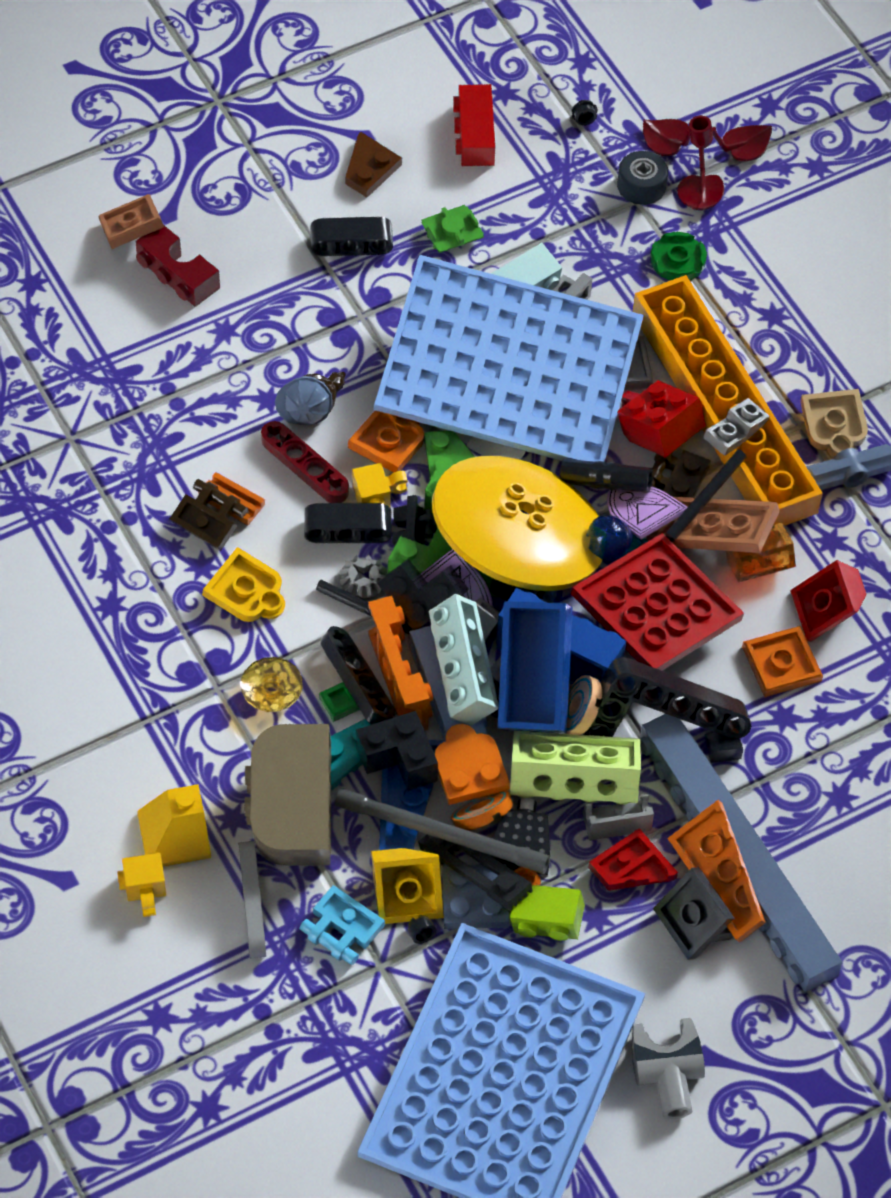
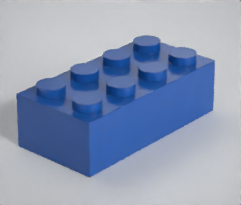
M518 588L514 590L507 601L547 603L539 599L535 594L524 592ZM503 609L498 615L496 648L500 650L502 647ZM572 615L569 683L573 684L583 675L591 676L600 682L611 662L617 658L624 657L626 640L622 639L615 632H607L595 626L588 619Z
M504 601L497 728L504 731L567 733L573 607L567 603Z

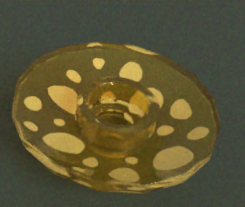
M267 657L253 662L244 671L241 678V692L245 700L255 709L265 712H277L291 707L299 699L303 689L302 676L297 667L288 660L278 657ZM269 688H276V689H277L276 691H272V692H271V691H267Z

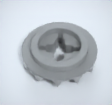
M369 554L366 558H359L356 555L353 560L345 561L343 568L340 570V585L343 590L359 598L375 597L382 592L377 582L387 575V568H384L380 559L374 560ZM367 571L369 572V579L365 577L358 579V572L363 574Z

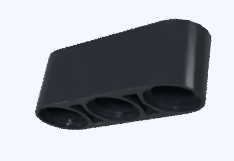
M385 217L320 218L314 220L310 225L311 250L318 256L383 255L393 249L392 223Z
M315 503L308 505L304 510V537L312 543H384L389 541L392 536V511L385 504Z

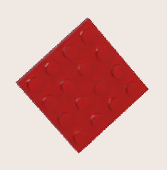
M663 533L573 586L571 595L607 631L615 632L622 639L626 640L625 650L637 662L661 671L739 623L744 616V612Z

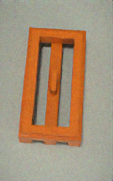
M217 472L212 475L211 481H207V483L211 482L218 486V490L227 496L233 495L240 499V503L248 508L249 514H246L243 518L236 514L231 515L246 525H249L265 506L264 498ZM214 501L208 503L217 509L221 508V505Z

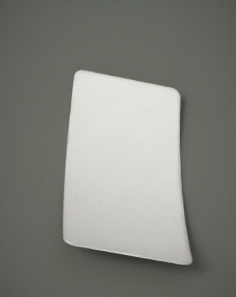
M472 437L467 444L468 448L483 456H503L521 460L526 452L476 437Z

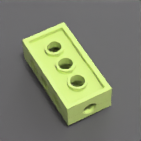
M514 730L510 795H518L522 798H532L534 796L549 797L553 800L581 799L585 802L611 801L620 805L638 803L641 773L640 739ZM544 776L548 777L549 779L539 780L536 777ZM568 779H579L580 782H571ZM600 781H610L612 784L606 785Z

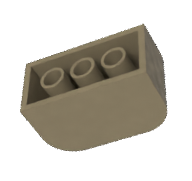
M279 724L264 730L257 737L252 747L251 766H245V785H247V794H251V797H245L244 811L247 825L252 827L256 847L266 860L277 865H331V735L329 724Z

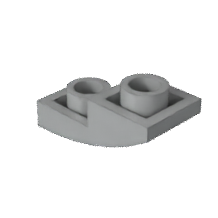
M748 398L729 409L725 419L706 429L703 438L725 456L756 433L768 421L770 416Z

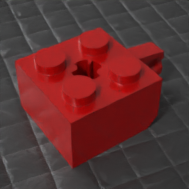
M659 380L651 384L640 394L626 391L621 399L622 408L617 411L622 432L629 442L665 458L706 426L699 397Z

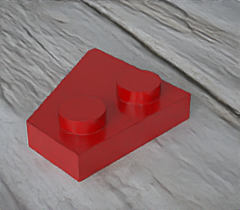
M640 828L589 861L588 866L608 891L674 881L678 876V871Z

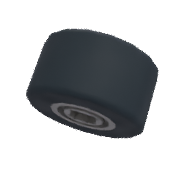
M636 151L625 156L619 164L617 188L620 195L627 201L640 205L652 204L661 199L666 192L669 169L666 162L659 155L650 151Z

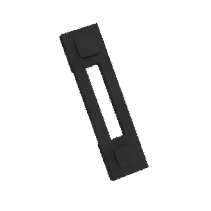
M428 834L418 841L420 850L438 854L440 864H446L484 890L487 896L509 911L512 910V905H518L517 901L521 902L523 900L522 896L526 898L528 896L527 892L531 893L533 891L531 882L489 854ZM454 851H463L498 876L491 881L454 856Z

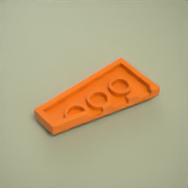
M717 800L667 839L688 870L699 867L734 916L735 919L727 928L735 940L741 942L766 922L723 803Z

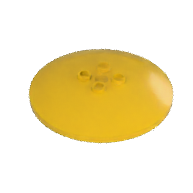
M478 456L468 458L451 466L440 477L435 487L432 498V511L443 538L467 563L498 581L529 590H564L572 588L592 576L604 558L606 551L604 540L606 535L603 524L593 506L575 487L543 467L510 457Z

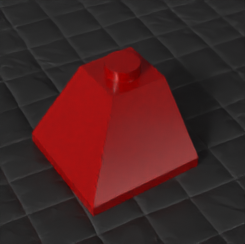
M835 560L790 590L806 640L812 642L857 613L867 595L859 570L839 560Z

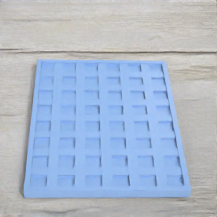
M419 255L373 410L563 461V459L605 462L644 315Z

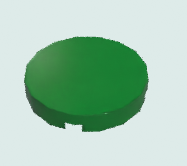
M678 231L666 233L652 245L650 255L652 268L659 276L669 281L687 275L689 280L698 277L705 269L707 258L705 245L701 241L699 243L694 239L695 236L689 233Z

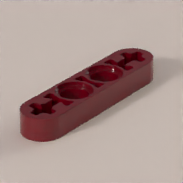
M271 421L262 427V445L329 503H342L348 498L349 482L347 478L287 426L278 421ZM280 434V440L275 436ZM291 449H299L303 454L298 458H291L287 455V452ZM316 466L320 467L323 472L318 476H312L308 474L307 470ZM330 485L335 488L333 491H330Z

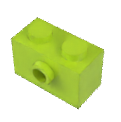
M532 885L533 891L531 893L527 892L528 896L526 898L522 896L523 900L521 902L517 901V906L512 905L510 920L514 933L528 938L537 935L551 937L558 941H565L567 939L578 940L585 908L581 890Z

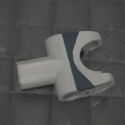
M691 1018L680 1020L681 1037L679 1041L670 1046H660L654 1043L649 1038L648 1033L644 1031L642 1023L633 1024L632 1063L636 1083L638 1086L657 1083L663 1117L668 1119L684 1118L693 1112L687 1080L705 1077L701 1042Z

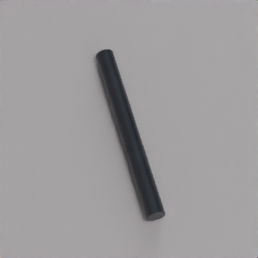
M737 450L669 528L665 536L670 541L674 542L746 459V454L743 451Z
M322 579L318 582L316 591L372 617L368 601ZM405 621V624L402 625L403 631L410 635V631L413 630Z

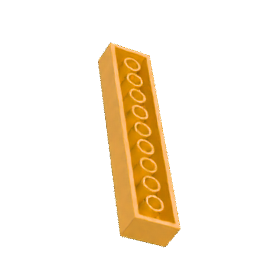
M687 275L635 293L633 312L644 315L640 328L675 386L700 398L706 426L702 429L704 433L706 429L725 419L729 409L748 398L770 416L768 421L756 433L724 456L713 447L724 465L737 450H741L746 454V459L731 475L745 501L777 502L779 514L771 531L818 514L823 494Z

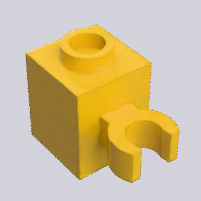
M381 463L352 469V487L358 503H380L390 507L391 493L401 494L407 492L406 483L408 480L405 471H397L386 477Z
M161 852L122 858L123 870L117 871L119 889L126 890L128 902L141 900L143 917L156 915L154 898L166 896Z

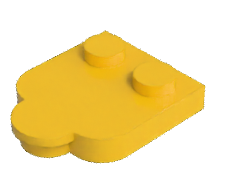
M239 547L233 551L202 591V596L245 622H253L260 617L275 619L282 615L285 609V600L280 594L282 579L279 573Z

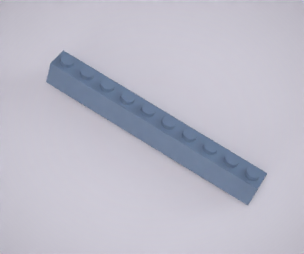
M664 714L642 724L640 749L645 756L649 755L651 757L658 777L661 780H666L671 788L670 791L674 801L678 805L681 804L687 812L688 822L715 801L719 800L723 803L766 922L758 929L761 932H766L771 940L770 944L773 952L778 958L782 957L787 964L788 973L795 984H800L806 993L838 977L843 963L681 719Z

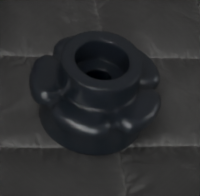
M581 100L572 107V118L579 125H590L597 118L598 107L590 100Z

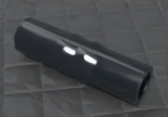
M563 459L560 468V479L571 485L649 493L653 482V470L650 467L622 465L616 462L606 463L603 461Z

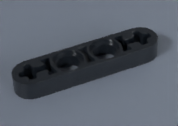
M330 627L321 639V646L365 719L372 725L393 718L395 716L394 706L351 636L340 627ZM346 662H349V663L352 664L355 668H352V667L349 666ZM360 685L367 688L370 692L365 691Z

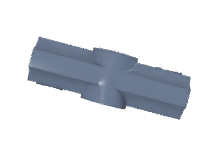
M884 444L860 452L855 448H848L839 452L834 459L806 467L821 490L842 484L849 488L856 487L864 483L870 476L891 471V445Z

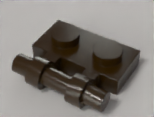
M683 450L680 458L674 457L672 453L666 458L656 454L654 457L655 463L652 467V487L662 490L672 497L695 498L710 468L711 460ZM665 468L672 470L669 478L662 475Z
M197 479L193 484V489L199 492L197 498L193 499L185 494L169 519L174 524L221 551L237 527L234 522L229 520V517L232 514H236L243 518L247 514L248 508L242 505L240 499L235 496H227L219 491L218 486L211 482L205 483ZM210 501H214L221 505V508L218 512H215L207 507V504Z

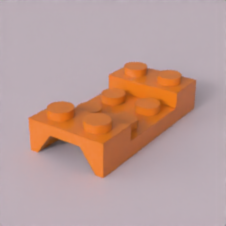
M392 596L369 601L368 606L375 627L368 631V636L396 714L400 716L416 711L424 731H427L429 718L433 717L430 704L433 701V693L430 684H424L420 672L412 674L408 661H402L400 655L402 653L401 641L405 640L402 625L405 624L403 610L401 606L396 607Z

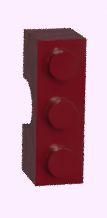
M165 225L163 228L144 235L135 241L136 258L139 264L144 268H149L156 274L160 282L168 284L182 300H187L194 307L220 289L219 270L200 254L188 262L176 261L182 256L180 238Z

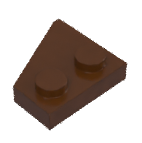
M360 132L357 136L345 176V184L367 198L402 165V157L363 132Z

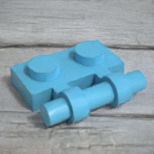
M333 885L313 908V914L320 918V920L315 925L308 919H305L299 929L308 935V940L315 945L320 943L330 950L331 956L341 961L343 959L350 965H354L359 954L350 949V947L356 943L366 949L384 928L385 920ZM331 926L343 934L340 940L327 933Z

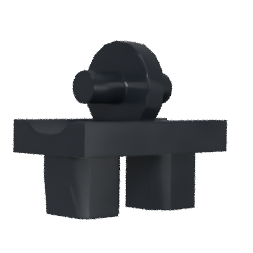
M416 495L407 496V505L396 507L393 510L394 522L397 527L406 526V530L393 533L392 542L394 547L400 536L425 545V538L431 539L433 533H436L438 529L433 511L420 507Z

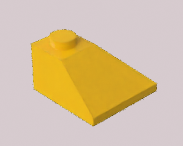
M199 784L166 790L137 811L145 855L161 852L163 867L211 858Z
M406 848L371 851L377 913L379 917L385 920V924L410 922L412 918L418 919L419 915L427 916L429 919L444 918L438 854Z

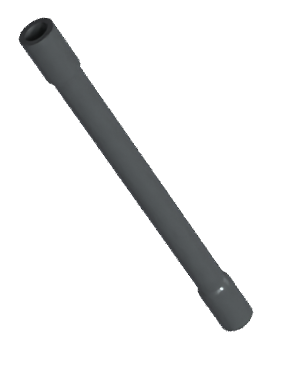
M340 788L336 795L335 806L358 814L370 815L471 848L545 874L549 866L550 855L525 847H517L381 803L344 788Z

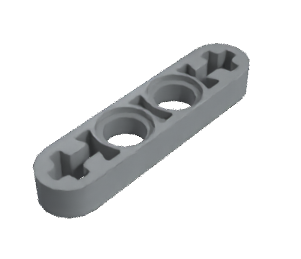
M255 841L238 842L250 959L266 957Z

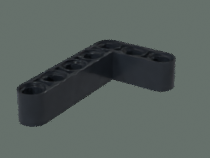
M621 657L611 662L600 681L602 698L601 700L597 698L595 706L599 707L598 714L592 725L583 735L613 737L632 702L734 739L745 737L750 732L752 726L746 706L739 699L635 660ZM623 676H629L626 679H619ZM652 686H657V687L654 688V689H650V690L648 689V688H650V687H652ZM682 696L684 697V698H682V699H680V700H675V699H677L678 697H682ZM609 701H615L612 704H605ZM596 726H601V727H599V728H597V729H591V728L596 727Z

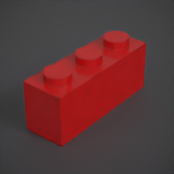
M492 84L459 85L458 96H453V113H458L459 116L454 117V134H460V138H455V154L461 155V166H495L496 147Z

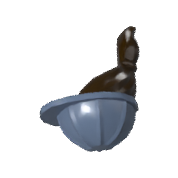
M333 372L329 378L317 373L306 374L288 382L278 391L275 399L276 410L280 417L288 423L297 425L320 423L327 418L333 409L336 393L345 384L346 373Z

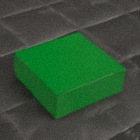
M343 682L319 693V699L333 722L360 710Z

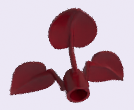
M699 115L690 120L689 126L686 122L678 119H644L643 134L650 150L661 156L677 154L681 149V145L687 146L690 139L691 143L699 148L700 176L690 175L680 181L677 192L679 199L686 206L694 210H706L714 207L722 199L724 183L718 175L705 176L704 148L711 144L714 137L725 152L731 151L734 159L752 161L761 157L767 150L772 134V126L751 125L737 127L726 132L723 139H721L716 131V127H712L711 120L707 116Z

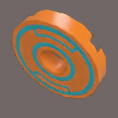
M508 791L472 799L452 813V823L455 827L468 831L486 826L494 821L492 816L498 812L501 816L507 814L513 806V800Z

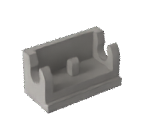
M643 794L640 796L638 803H628L625 805L617 804L593 808L592 803H586L582 813L589 841L628 835L638 828L642 832L651 831L654 812L652 807H648L649 795Z

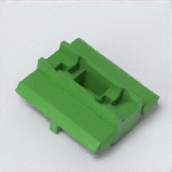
M465 205L450 210L443 207L441 208V213L421 219V223L427 231V237L430 238L433 248L437 249L439 253L484 238V233L478 227L477 219L471 209L469 210L468 206L466 207Z

